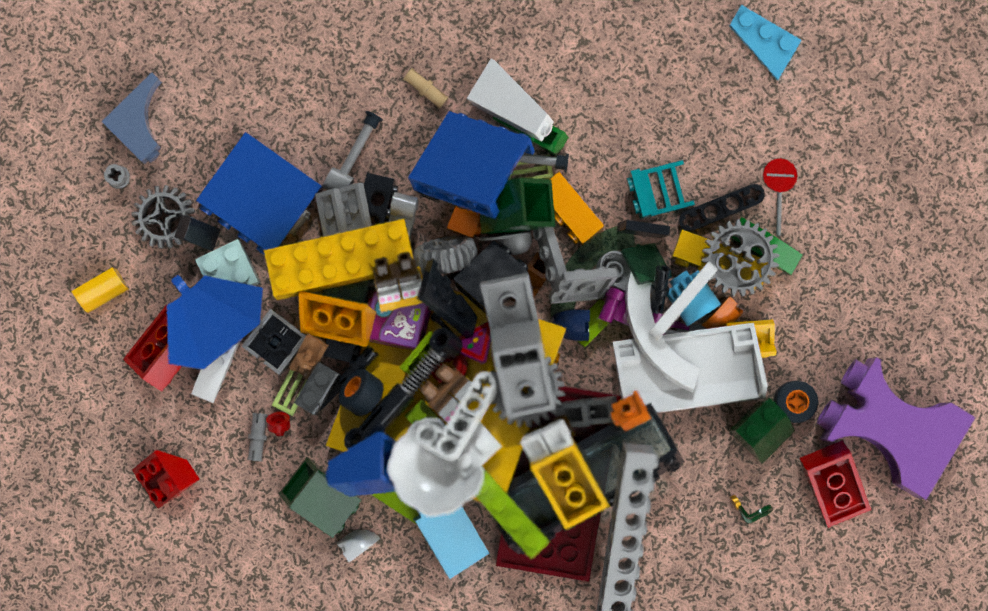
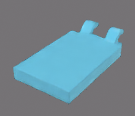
M462 506L453 513L427 517L417 510L419 516L415 517L414 521L449 579L490 554Z

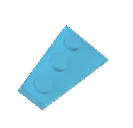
M743 5L740 6L729 25L777 81L802 41Z

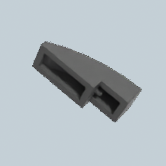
M607 396L561 402L562 405H555L556 414L550 411L547 413L549 421L565 414L572 427L614 423L610 413L614 411L612 404L617 402V397ZM544 417L541 418L542 424L548 422Z

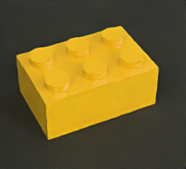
M574 440L573 444L567 448L551 453V455L533 463L530 461L532 471L565 529L609 507L605 495Z

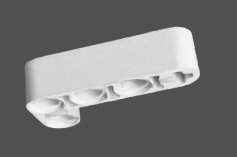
M481 372L475 377L444 431L429 423L420 425L416 430V438L420 445L446 461L458 459L498 391V384L494 376L489 372ZM489 381L491 387H485L483 389L481 384H487ZM477 401L480 403L477 410H468V405L471 402ZM460 422L468 424L467 429L463 432H457L455 429L456 425ZM426 432H434V437L431 441L425 442L422 440ZM446 444H455L453 452L448 454L443 452Z

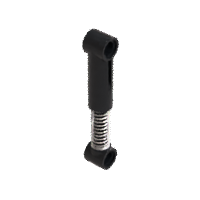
M440 328L433 332L430 338L431 348L427 351L428 355H424L425 359L421 358L423 361H419V365L416 364L417 368L413 367L414 371H410L412 374H408V378L405 377L406 381L402 380L403 384L396 383L358 428H353L346 434L344 439L345 447L350 449L377 432L386 433L415 399L413 396L415 391L417 392L418 388H421L420 385H424L423 382H426V378L428 379L429 375H432L431 372H435L434 369H437V365L440 366V362H443L445 359H453L461 353L463 348L462 340L445 328Z

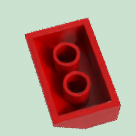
M167 304L123 358L143 380L161 392L171 383L180 368L183 367L168 363Z

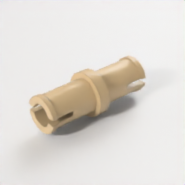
M413 68L403 78L404 81L419 91L421 97L425 96L439 109L449 98L432 85L434 82L431 80L427 81Z

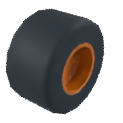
M359 369L353 372L343 383L339 393V403L356 416L367 415L379 403L384 390L383 383L367 370Z
M798 380L781 385L776 391L773 400L787 414L791 423L806 422L812 418L817 411L819 403L817 393L813 387L806 382Z

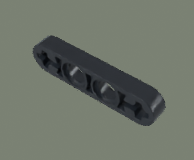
M751 184L686 210L680 215L678 224L682 230L691 232L754 207L763 201L765 197L764 189L758 184ZM750 189H753L755 192L759 191L760 195L757 196V201L750 198L745 201L747 206H743V199L738 193L742 192L744 197L751 193ZM733 197L737 199L739 205L736 210H730L726 207V200ZM707 206H713L717 210V216L714 219H708L704 215V209ZM700 210V217L704 223L700 224V219L692 223L693 227L683 224V221L686 219L685 215H689L692 218L698 215L695 211Z

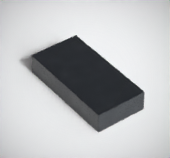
M624 220L618 223L617 232L663 238L670 235V226Z

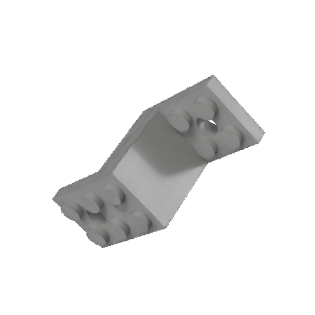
M528 273L481 282V290L491 329L492 353L507 418L510 419L556 409ZM506 297L516 299V303L510 307L505 306L502 301ZM525 385L531 386L533 392L524 395L520 392L521 387Z

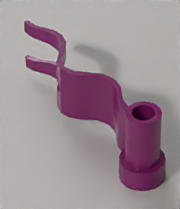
M610 287L605 294L607 298L598 318L608 323H612L614 319L629 326L627 306L624 298L626 293ZM659 312L658 314L652 313L654 322L657 323L663 314ZM674 321L670 326L687 331L690 326H686V324Z

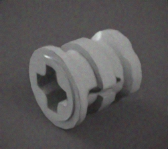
M112 164L106 168L104 178L110 186L120 189L129 183L130 173L125 167ZM115 171L121 174L118 176V181L112 178L115 176Z

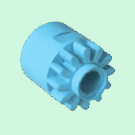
M686 270L669 281L672 288L669 289L667 297L672 304L696 277L699 270L691 275ZM707 283L680 314L686 326H689L721 305Z

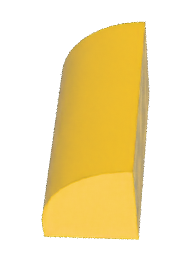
M112 267L71 292L80 306L89 313L129 290L118 269Z

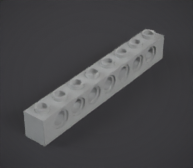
M623 443L596 611H633L631 602L636 599V587H634L635 579L638 580L640 575L638 560L643 556V543L641 541L642 536H645L647 533L645 517L646 513H650L651 501L648 499L649 492L654 489V477H652L653 469H656L658 466V455L655 454L651 445ZM636 469H643L640 474H633ZM639 491L638 495L634 497L629 496L632 492ZM636 514L633 518L626 519L627 515ZM626 536H632L631 539L627 541L622 540ZM622 558H628L626 562H619ZM619 580H625L621 584H615ZM617 601H620V602H621L619 605H616V606H613V605H612L613 603H615V602H617Z

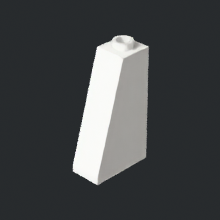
M490 59L467 99L478 109L542 142L544 137L550 134L554 121L495 60Z

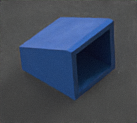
M377 432L328 461V470L326 471L328 486L349 497L396 492L394 482L390 479L387 468L393 446L397 441L383 432Z

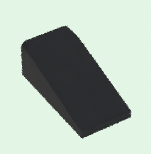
M182 215L174 237L214 251L221 229Z

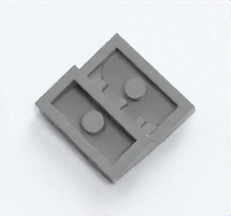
M363 183L333 188L315 194L323 237L372 226Z

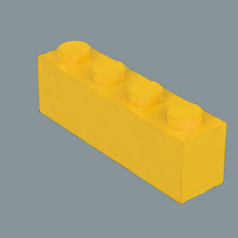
M681 230L671 258L675 259V264L688 268L689 265L697 267V270L700 272L707 264L701 262V260L708 257L702 250L709 249L705 241L710 239ZM721 243L719 244L720 248L712 252L713 254H724L718 262L720 268L724 270L730 267V261L726 258L728 254L737 257V263L739 264L743 261L751 264L752 266L749 269L742 268L740 270V276L744 280H750L751 271L757 270L759 276L762 277L761 268L768 264L767 262L758 264L756 261L760 257L752 254L751 256L755 260L749 262L743 259V253L735 255L729 252L732 247H724Z

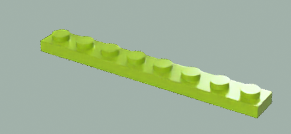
M423 400L419 401L404 415L411 424L425 418L440 419ZM484 469L483 484L476 497L530 558H534L550 541Z

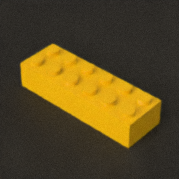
M405 219L264 250L273 296L277 301L299 296L300 291L313 293L374 279L373 268L375 267V259L387 258L389 264L398 262L397 256L404 252H409L412 259L414 258Z

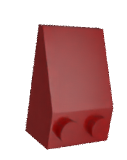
M843 440L799 458L827 528L871 511L852 453Z

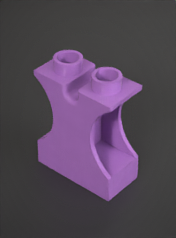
M869 358L865 364L855 359L846 370L841 384L849 388L847 393L856 398L857 404L853 408L848 404L839 405L835 401L830 400L816 424L825 429L819 439L832 442L842 437L856 436L869 441L886 458L891 471L892 483L915 498L927 500L975 417L951 402L938 403L927 408L909 405L899 399L886 384L879 358Z

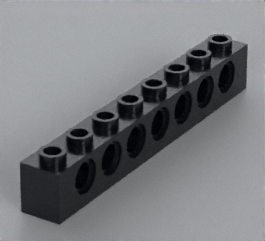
M367 173L364 189L370 218H378L379 224L389 222L391 199H393L395 192L398 193L399 186L395 185L396 181L393 178ZM375 195L384 196L385 201L381 206H374L372 204V199ZM374 279L340 286L337 299L367 305L369 290L374 291L375 288L373 284ZM355 285H359L363 289L362 295L358 298H353L350 295V290ZM332 339L326 340V344L329 346L323 355L324 357L345 362H351L353 358L357 359L360 345L342 344L340 341Z

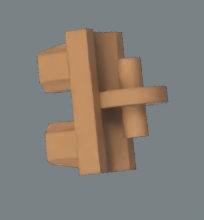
M308 333L289 369L302 374L308 380L329 346L326 344V340Z

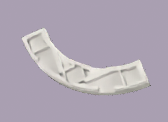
M630 272L626 284L625 303L628 313L627 320L636 344L650 364L666 375L665 377L668 380L692 392L695 388L700 368L677 355L664 341L662 336L657 340L649 334V331L655 325L650 303V288L653 280Z

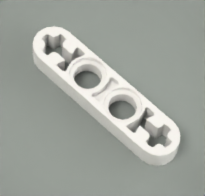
M708 262L653 326L649 334L659 340L718 268Z

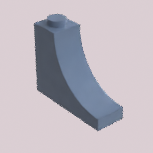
M152 72L102 121L144 164L153 162L160 155L158 151L161 149L151 133L148 121L151 98L162 83Z

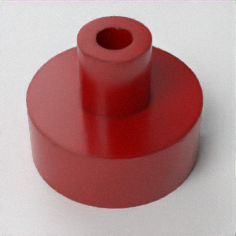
M274 412L266 418L268 431L275 433L278 437L283 436L291 427L290 416L285 412Z

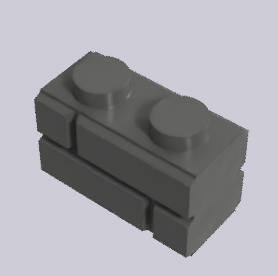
M318 362L294 403L311 414L317 415L340 374Z

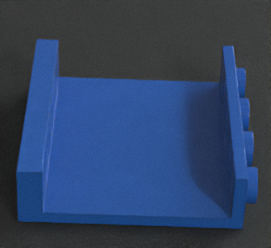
M449 111L408 176V179L414 191L495 219L499 213L495 202L524 152L533 155L535 150L531 139L523 133L517 134L502 126L496 127L484 120H475L463 113L457 114Z
M245 132L196 201L201 204L200 210L209 216L214 213L220 217L218 222L228 230L234 227L239 231L238 237L247 243L252 240L258 244L256 249L265 255L264 250L277 248L281 245L312 202L315 194L322 192L324 188Z

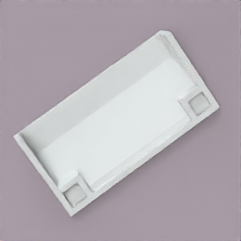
M754 323L662 335L664 341L677 355L700 368L695 388L692 392L671 382L658 368L652 366L641 352L635 339L613 342L621 400L632 395V392L637 390L645 405L651 402L656 412L661 413L766 398L768 385Z

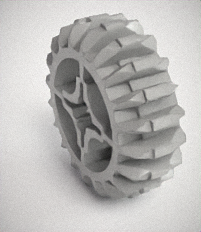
M165 185L163 192L159 186H155V194L148 189L146 190L148 198L142 195L139 196L143 203L141 205L138 203L134 204V207L138 208L139 212H132L133 217H138V220H134L132 225L141 226L135 233L138 235L143 234L141 238L143 242L150 239L149 245L154 247L158 241V248L163 249L165 242L168 248H173L172 240L177 245L182 244L180 239L174 237L176 230L171 233V224L182 215L189 217L190 214L196 212L194 208L187 209L192 204V201L190 199L184 201L187 196L184 192L178 195L179 189L174 187L170 193V187ZM164 198L176 201L181 210H168L164 203ZM157 201L155 212L146 217V212L150 205ZM163 210L167 215L170 214L169 217L165 218V224L159 219L162 216ZM159 224L164 236L154 235L147 225Z
M463 235L446 236L430 240L419 245L414 250V258L423 274L427 261L433 258L438 263V267H436L441 274L462 270L467 265L470 266V263L478 254L474 239Z

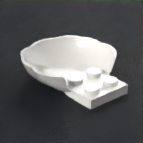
M425 418L412 424L407 433L393 446L387 471L390 479L394 482L395 491L399 498L408 506L416 508L420 513L427 517L453 513L464 502L474 498L479 493L484 479V468H482V465L502 446L480 422L459 458L454 461H446L424 449L417 441L416 430L422 424L429 423L443 431L446 428L438 418ZM460 422L456 425L455 429L457 432H463L467 429L468 424ZM426 432L422 440L425 442L431 441L434 437V432ZM446 444L443 452L447 454L453 452L455 444Z

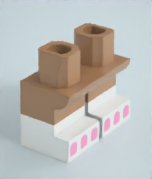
M443 364L435 373L442 382L435 387L430 381H427L420 390L426 397L427 403L449 423L460 404L449 392L461 402L472 382L456 368L452 369Z

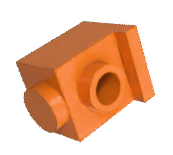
M637 390L632 392V395L612 404L614 409L610 413L616 426L621 425L625 432L651 420L643 399Z

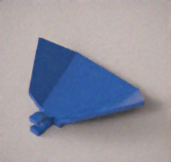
M179 275L171 280L182 296L167 305L169 364L204 370L260 325L263 287L205 275L191 289Z

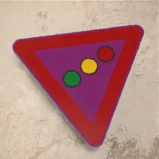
M489 321L476 327L472 336L468 338L463 335L459 336L463 342L460 354L481 364L486 363L491 343Z

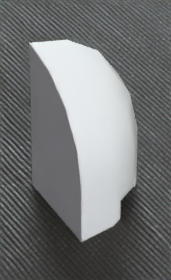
M366 529L355 530L338 541L337 545L342 549L343 555L350 563L381 538L374 532Z

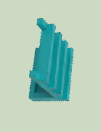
M683 160L640 171V168L630 171L626 181L629 191H633L635 198L632 201L635 214H639L640 220L695 205L694 200L684 202L675 168L684 165ZM670 169L679 201L678 205L671 206L662 170ZM657 172L666 208L657 209L648 174Z

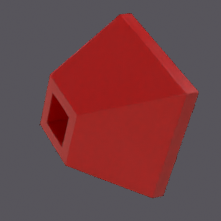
M159 450L151 453L132 469L137 481L142 484L150 500L158 509L200 480L187 459Z

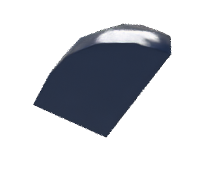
M566 310L552 316V324L566 328L563 338L573 341H589L590 310Z

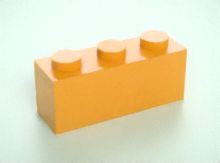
M558 172L550 179L552 180L555 221L559 226L563 224L569 230L567 235L574 244L579 242L583 245L604 227V224L563 175Z

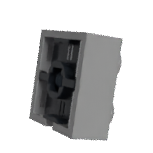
M270 309L260 321V325L253 330L243 343L242 347L256 358L262 357L265 359V365L278 375H282L295 358L306 335L300 333V330Z

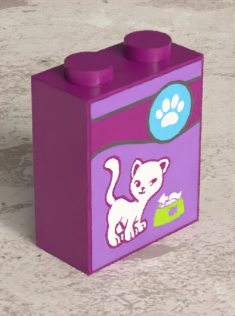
M374 292L373 298H369L367 305L377 312L369 342L413 351L426 335L432 310L425 304L420 303L381 312L377 292Z

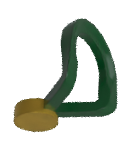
M735 494L730 496L735 509L739 510L747 524H751L773 511V507L767 505L749 515L742 507Z

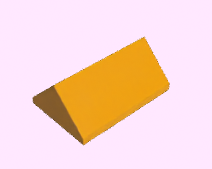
M303 291L299 292L300 333H309L313 336L367 347L377 313L375 310L361 303Z

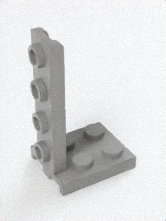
M553 227L533 230L534 239L537 240L539 245L540 259L544 262L546 268V279L550 282L552 288L548 295L551 304L603 299L618 277L616 268L599 267L595 270L577 269L567 272Z

